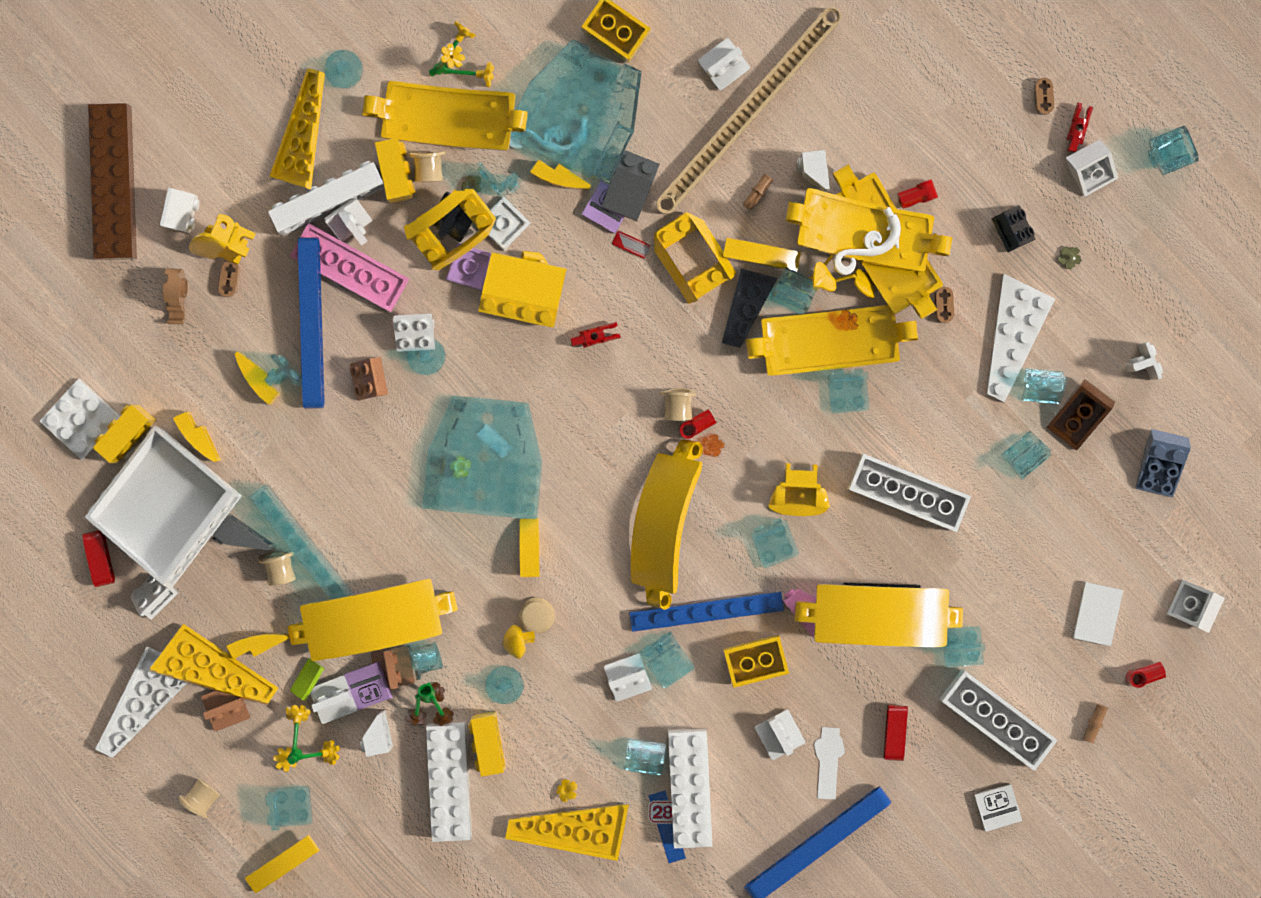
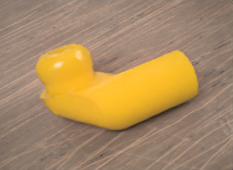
M522 251L521 253L522 259L548 264L539 252Z

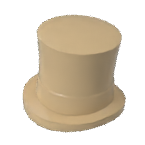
M446 151L409 153V157L414 158L415 182L443 181L441 156L446 155Z
M673 388L660 392V395H664L665 420L686 421L692 419V396H696L694 390Z
M294 551L271 552L259 556L258 561L265 566L267 584L269 586L282 585L296 580L291 563V556L295 555Z
M538 597L528 599L523 603L519 611V620L522 627L529 632L534 631V633L547 631L555 620L554 608L546 599Z
M198 778L185 797L179 796V801L189 811L208 819L209 816L206 813L221 794L207 782Z

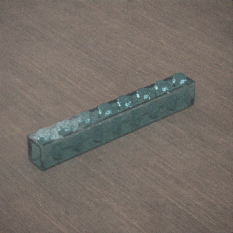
M268 484L263 485L249 496L330 599L355 595Z

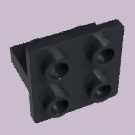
M445 192L440 202L451 193ZM458 204L448 214L433 224L439 230L435 237L442 241L449 235L458 242H461L473 222Z
M1020 205L991 218L1007 253L1036 240L1034 230L1029 226L1026 213Z

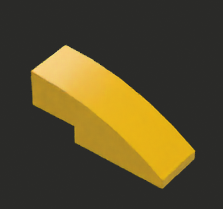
M538 159L530 171L531 175L554 186L573 190H590L591 188L589 183L560 164L554 170Z
M237 351L235 357L244 378L262 400L268 405H272L280 395V392L266 382L270 375L244 354Z
M184 412L173 418L183 436L196 450L213 462L221 461L206 426L197 427L191 412Z
M539 518L520 519V577H540Z
M264 633L235 641L226 647L233 659L248 651H251L255 657L289 639V634Z

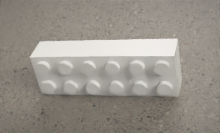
M370 161L359 165L360 169L345 171L341 174L342 177L336 180L335 178L328 179L324 182L325 185L319 188L317 186L311 187V190L307 189V193L302 196L297 194L290 197V201L285 204L280 202L273 205L272 210L268 212L277 232L284 236L308 223L310 224L333 213L353 198L359 201L384 189L382 174L378 166L374 162L370 163Z
M862 453L847 488L955 532L958 531L971 498L967 494Z
M961 669L939 698L944 704L1034 771L1058 741L963 669Z
M466 722L449 723L444 726L428 724L426 726L432 842L471 840L472 825Z
M706 728L668 730L674 848L712 847Z

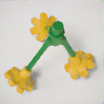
M455 21L454 25L458 29V34L455 37L456 40L453 44L450 43L447 47L441 49V53L444 56L429 70V74L432 77L443 73L476 76V78H483L486 82V87L490 88L491 80L494 79L492 73L494 65H492V62H487L484 71L477 70L475 72L450 69L454 66L457 68L461 67L462 63L460 61L465 59L463 54H459L462 48L457 46V44L461 43L464 37L473 39L476 36L468 28Z
M292 705L291 708H285L286 718L288 720L293 719L292 748L287 747L285 751L282 748L277 749L279 755H274L272 758L273 761L278 762L275 764V768L279 770L283 767V772H288L290 767H296L299 760L312 757L323 758L325 763L335 765L336 760H339V755L336 752L340 751L339 745L334 746L333 740L324 742L323 749L316 753L302 754V751L297 748L299 725L301 720L307 721L311 710H306L304 705H300L299 708L296 705Z

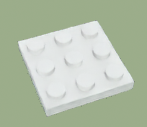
M78 379L40 422L81 460H84L93 450L96 438L100 434L104 435L109 430L107 428L114 419L118 420L120 415L81 379Z

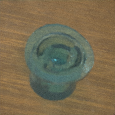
M435 641L416 648H411L410 645L407 646L416 680L421 679V674L443 669L441 654Z

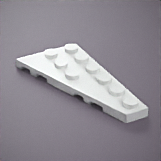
M1002 274V286L999 296V308L997 311L986 394L1005 402L1055 298L1006 274Z
M149 646L145 648L95 750L113 758L188 683L149 671L161 652Z

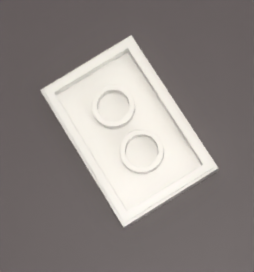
M1084 582L1072 638L1111 646L1123 590Z

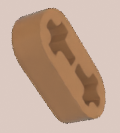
M1040 78L1034 86L1035 107L1039 114L1047 115L1054 109L1053 83L1048 78ZM1042 82L1048 85L1045 95H1043V89L1039 88ZM1043 98L1046 99V104L1050 105L1046 111H1044V108H1040V105L1044 102Z
M230 261L225 262L221 268L218 291L224 297L234 296L238 287L240 267ZM233 264V268L236 271L231 273V278H228L229 272L226 271V268ZM228 280H230L229 286L232 287V291L226 294L223 286H227Z
M945 286L939 288L935 293V307L938 309L936 311V318L941 323H948L954 318L953 291ZM943 290L949 294V297L946 298V304H943V298L939 297ZM943 306H946V312L950 313L946 320L940 316V313L944 311Z

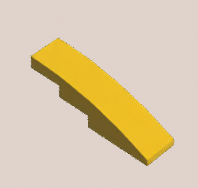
M726 238L723 253L725 258L798 271L801 252Z
M307 835L246 876L245 880L256 894L320 850L310 835Z

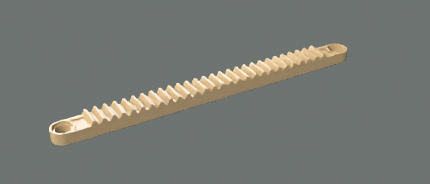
M828 7L821 13L663 192L656 204L660 213L667 215L677 208L835 29L841 20V12L837 8ZM827 13H835L837 20L835 22L827 21ZM668 199L671 201L672 206L669 210L661 208L660 203L662 200Z

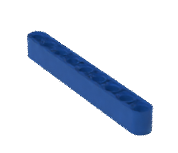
M318 237L298 238L302 401L304 409L324 408L325 403L320 241Z
M880 786L876 787L747 883L744 887L745 891L751 898H766L888 807L892 801Z

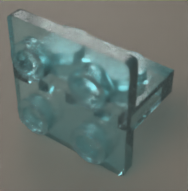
M785 267L770 296V300L803 315L808 311L818 288L813 287L812 279Z
M273 353L270 357L280 368L272 369L267 374L268 378L265 381L270 386L276 387L288 377L295 386H301L302 376L296 370L290 369L288 366L290 362L284 355L281 356L280 354Z
M1025 369L1023 401L1050 404L1061 403L1068 381L1067 377L1064 376V372Z
M1029 431L1002 453L1001 456L1011 465L1018 477L1024 479L1052 455L1050 454V448L1034 433Z
M981 627L947 629V645L943 647L945 667L984 664L983 651H985V643L982 642Z
M629 738L624 769L630 772L662 775L666 744Z

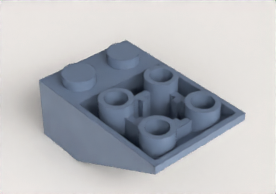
M1151 429L1145 445L1136 489L1173 497L1191 449L1189 438Z

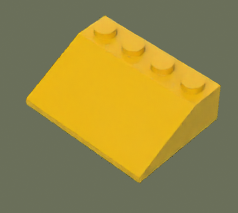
M492 252L478 312L554 328L567 268Z

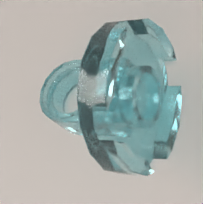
M348 50L333 52L327 58L324 65L325 75L328 81L335 87L349 89L361 80L363 65L360 58L354 52Z
M434 339V350L407 352V360L415 372L421 375H431L437 373L445 363L446 353L438 340Z
M500 666L493 669L486 680V691L489 697L500 704H510L516 701L521 696L524 688L521 673L510 666Z

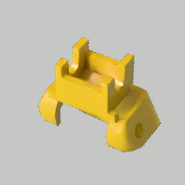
M218 214L214 225H208L203 233L197 234L191 240L189 250L194 255L213 260L216 257H222L238 265L241 257L245 258L249 251V248L246 247L248 241L244 238L253 240L256 233L239 226L237 222L234 223L229 216ZM220 224H225L226 229H222Z
M785 463L784 482H780V485H775L768 502L769 508L774 512L790 516H815L826 512L830 508L825 488H821V484H817L818 465L812 464V471L790 470L791 463Z

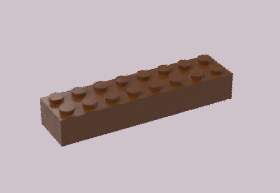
M127 103L88 104L94 259H137L132 106Z

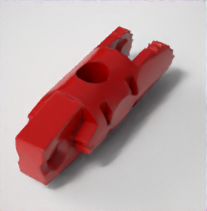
M1077 102L1066 138L1069 141L1068 152L1075 153L1078 145H1083L1094 107L1089 106L1086 110L1085 119L1080 118L1079 114L1082 109V103ZM1076 126H1079L1081 131H1078Z
M617 322L580 331V336L571 338L572 346L582 344L583 348L599 343L620 339V334L616 333L605 337L604 333L606 329L616 328L618 326ZM593 333L598 334V338L596 340L592 339Z

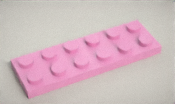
M308 223L301 237L319 238L321 274L392 312L410 279ZM298 242L290 255V257L297 261Z

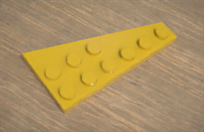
M307 68L269 177L311 190L325 73Z
M185 624L181 626L149 669V671L265 705L270 702L278 691L277 686L237 659H233L231 655Z
M629 804L512 818L508 821L505 839L618 861Z

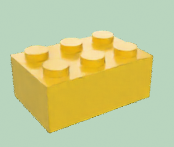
M599 0L581 26L584 33L627 63H630L651 32L649 26L611 0Z
M398 138L375 142L387 200L390 203L413 199V193H416L414 183L412 180H409V175L412 173L408 161H405L404 157L407 156L405 144Z
M126 405L120 412V418L118 420L114 419L107 427L109 430L104 435L100 434L94 441L96 444L93 449L109 463H119L156 421L140 405Z
M779 634L723 648L733 688L789 674Z
M496 711L473 715L470 723H468L470 734L474 735L472 750L473 753H477L475 761L476 771L480 772L481 777L504 773L506 765Z

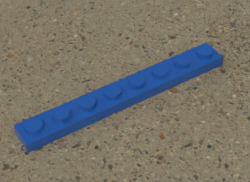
M780 591L671 606L666 610L657 608L630 612L632 632L779 612L784 611Z

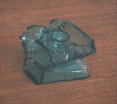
M1184 125L1148 140L1150 146L1148 151L1149 158L1154 169H1159L1162 175L1199 161L1195 145L1188 129Z

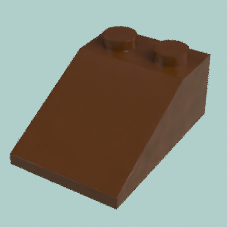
M1084 379L1046 428L1077 451L1113 409L1115 401Z

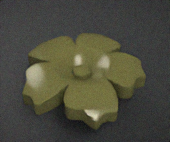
M468 175L461 185V190L474 189L476 193L480 192L482 189L479 186L481 178Z
M1067 246L1063 247L1061 251L1063 256L1058 257V262L1062 265L1065 264L1066 269L1071 270L1075 267V264L1079 265L1082 261L1081 256L1077 255L1080 250L1078 247H1071L1070 249Z

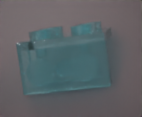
M481 161L477 163L479 166L477 170L485 180L489 178L492 181L490 185L498 195L502 193L505 197L509 192L513 194L521 187L520 183L522 181L515 171L499 184Z
M863 368L851 369L852 373L844 374V370L832 371V375H828L832 413L866 411L869 409L867 379L869 377L868 372H863Z
M775 519L771 521L770 526L765 528L763 525L753 529V533H750L765 568L779 564L799 554L786 519Z
M671 631L639 652L645 664L663 688L669 687L695 668Z
M308 786L271 789L268 795H266V806H269L270 814H267L268 826H271V831L280 830L281 827L309 825L312 823L311 796Z

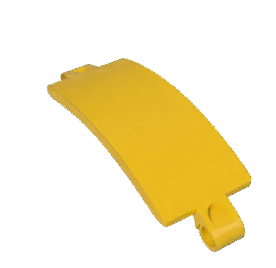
M398 81L388 82L386 99L364 95L362 109L363 116L383 119L381 137L386 139L398 138L400 141L499 151H507L509 149L511 132L526 131L528 112L514 110L516 95L512 92L458 89Z
M849 164L832 173L841 192L835 195L896 209L876 173L873 172L858 180ZM928 259L926 270L923 272L860 261L894 314L912 306L919 318L923 319L938 310L929 294L941 288L943 282Z
M812 188L806 190L804 205L788 202L785 221L800 226L797 244L805 248L836 255L843 250L866 249L863 238L870 231H877L882 236L881 243L874 241V246L882 245L890 234V230L887 231V217L883 212L888 207L865 203ZM890 208L893 214L897 215L901 225L899 248L897 249L894 245L889 251L877 256L845 255L843 258H855L856 261L923 272L926 270L928 254L950 256L953 237L932 234L934 216Z
M888 305L765 318L761 320L763 338L746 339L748 359L765 357L768 376L893 363L900 361L899 342L918 340L916 321L896 323L895 314Z
M682 439L678 443L673 455L657 454L645 481L636 511L631 544V582L645 587L646 601L649 606L663 610L671 606L672 596L670 593L675 594L678 587L679 552L684 521L702 470V462L694 460L702 455L703 446L700 442Z
M423 579L366 593L301 605L300 612L303 622L288 625L287 629L291 645L308 643L311 660L320 661L380 650L441 635L442 627L439 616L455 612L458 609L454 591L440 593L435 596L431 579Z
M818 584L816 586V603L795 602L794 621L815 623L814 641L819 643L944 647L947 645V627H962L963 608L948 607L949 590L942 588Z

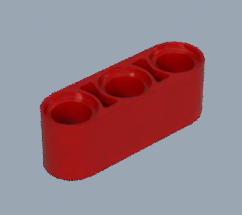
M100 530L83 533V544L94 587L114 584L115 575L106 536Z
M887 706L884 760L904 761L908 706Z

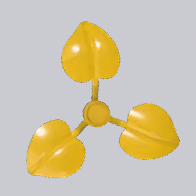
M831 254L824 263L818 262L815 264L813 275L809 277V283L813 289L819 290L822 288L829 292L836 290V282L852 278L860 292L870 298H875L873 282L868 274L861 269H857L855 274L834 279L826 267L834 257Z

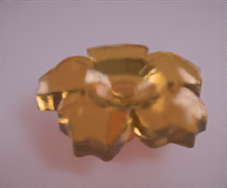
M847 309L842 310L841 314L837 317V322L841 324L840 326L845 331L849 329L856 330L859 326L856 323L858 315L856 313L851 314Z
M713 434L709 436V439L704 437L702 440L703 446L706 447L703 449L705 455L710 456L713 454L714 457H717L721 453L720 449L725 448V443L722 440H718V435Z

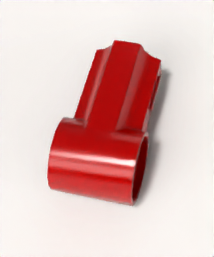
M932 179L897 193L902 209L938 198Z
M707 409L691 420L682 423L679 426L678 432L682 438L690 439L715 425L716 421L710 410ZM685 425H690L693 429L690 436L683 434L682 430Z
M1159 661L1136 670L1128 671L1125 675V681L1129 686L1142 688L1146 684L1166 678V671ZM1138 674L1140 679L1138 683L1134 684L1133 676Z

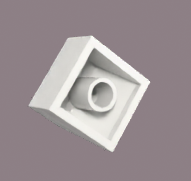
M1100 139L1066 157L1069 170L1084 197L1118 179L1111 151Z
M825 150L803 152L797 160L798 172L801 171L802 177L817 189L827 192L830 186Z
M168 188L160 226L190 234V231L195 227L194 213L199 209L200 200H198V196Z
M1182 580L1167 615L1209 633L1225 598L1205 588Z
M382 710L376 716L363 736V741H360L361 750L363 753H366V757L388 753L393 748L385 710Z

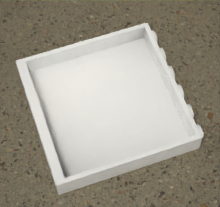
M154 426L147 432L142 443L135 448L132 456L125 461L120 472L112 478L110 485L100 494L97 502L90 507L85 518L160 584L172 588L242 495L165 430Z

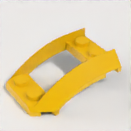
M454 189L444 200L416 218L412 223L404 225L403 228L407 240L411 239L432 265L431 269L440 270L462 257L490 234L496 217L474 189H465V191H456ZM459 204L479 231L448 253L428 227L436 223Z
M685 212L654 232V252L688 304L698 301L700 297L728 279L731 280L736 274L728 258L723 257L724 252L702 219ZM697 229L718 262L686 282L665 249Z

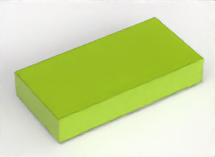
M308 658L290 691L301 700L306 701L325 668L318 662Z

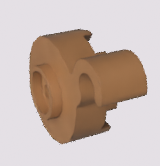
M167 268L164 275L168 276L166 283H163L164 302H167L166 308L169 311L167 324L183 325L185 321L184 301L188 293V282L183 269Z

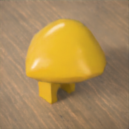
M510 626L503 637L502 645L504 649L513 657L521 659L526 652L525 644L535 642L534 631L523 633L519 626Z

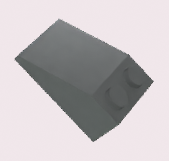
M624 150L601 208L637 222L660 164Z
M230 513L214 532V537L212 538L220 545L224 543L226 545L268 551L275 549L277 546Z

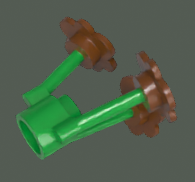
M430 682L421 685L418 688V694L415 695L414 710H408L405 720L411 723L412 726L424 725L426 723L425 718L427 714L420 708V701L435 705L438 712L435 714L436 717L433 718L434 724L444 726L451 723L454 712L450 711L447 707L441 709L438 702L444 700V687H441L438 682H434L432 685Z

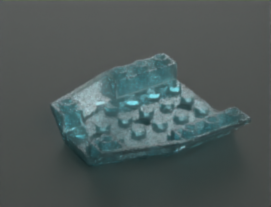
M572 39L529 83L516 109L528 112L526 131L511 132L510 138L521 146L586 177L609 183L634 133L642 71L625 63L623 66L590 51L589 46ZM596 73H603L605 79L601 82L594 79ZM582 106L588 108V113L585 116L577 113L578 109ZM566 140L572 143L571 148L563 150L561 143Z
M452 396L428 450L423 508L448 512L537 519L542 458L529 403ZM485 413L493 415V421L490 424H486L482 420V416ZM486 451L489 453L490 458L487 462L479 460L480 452ZM479 489L484 490L486 493V497L482 501L477 500L475 497V492Z

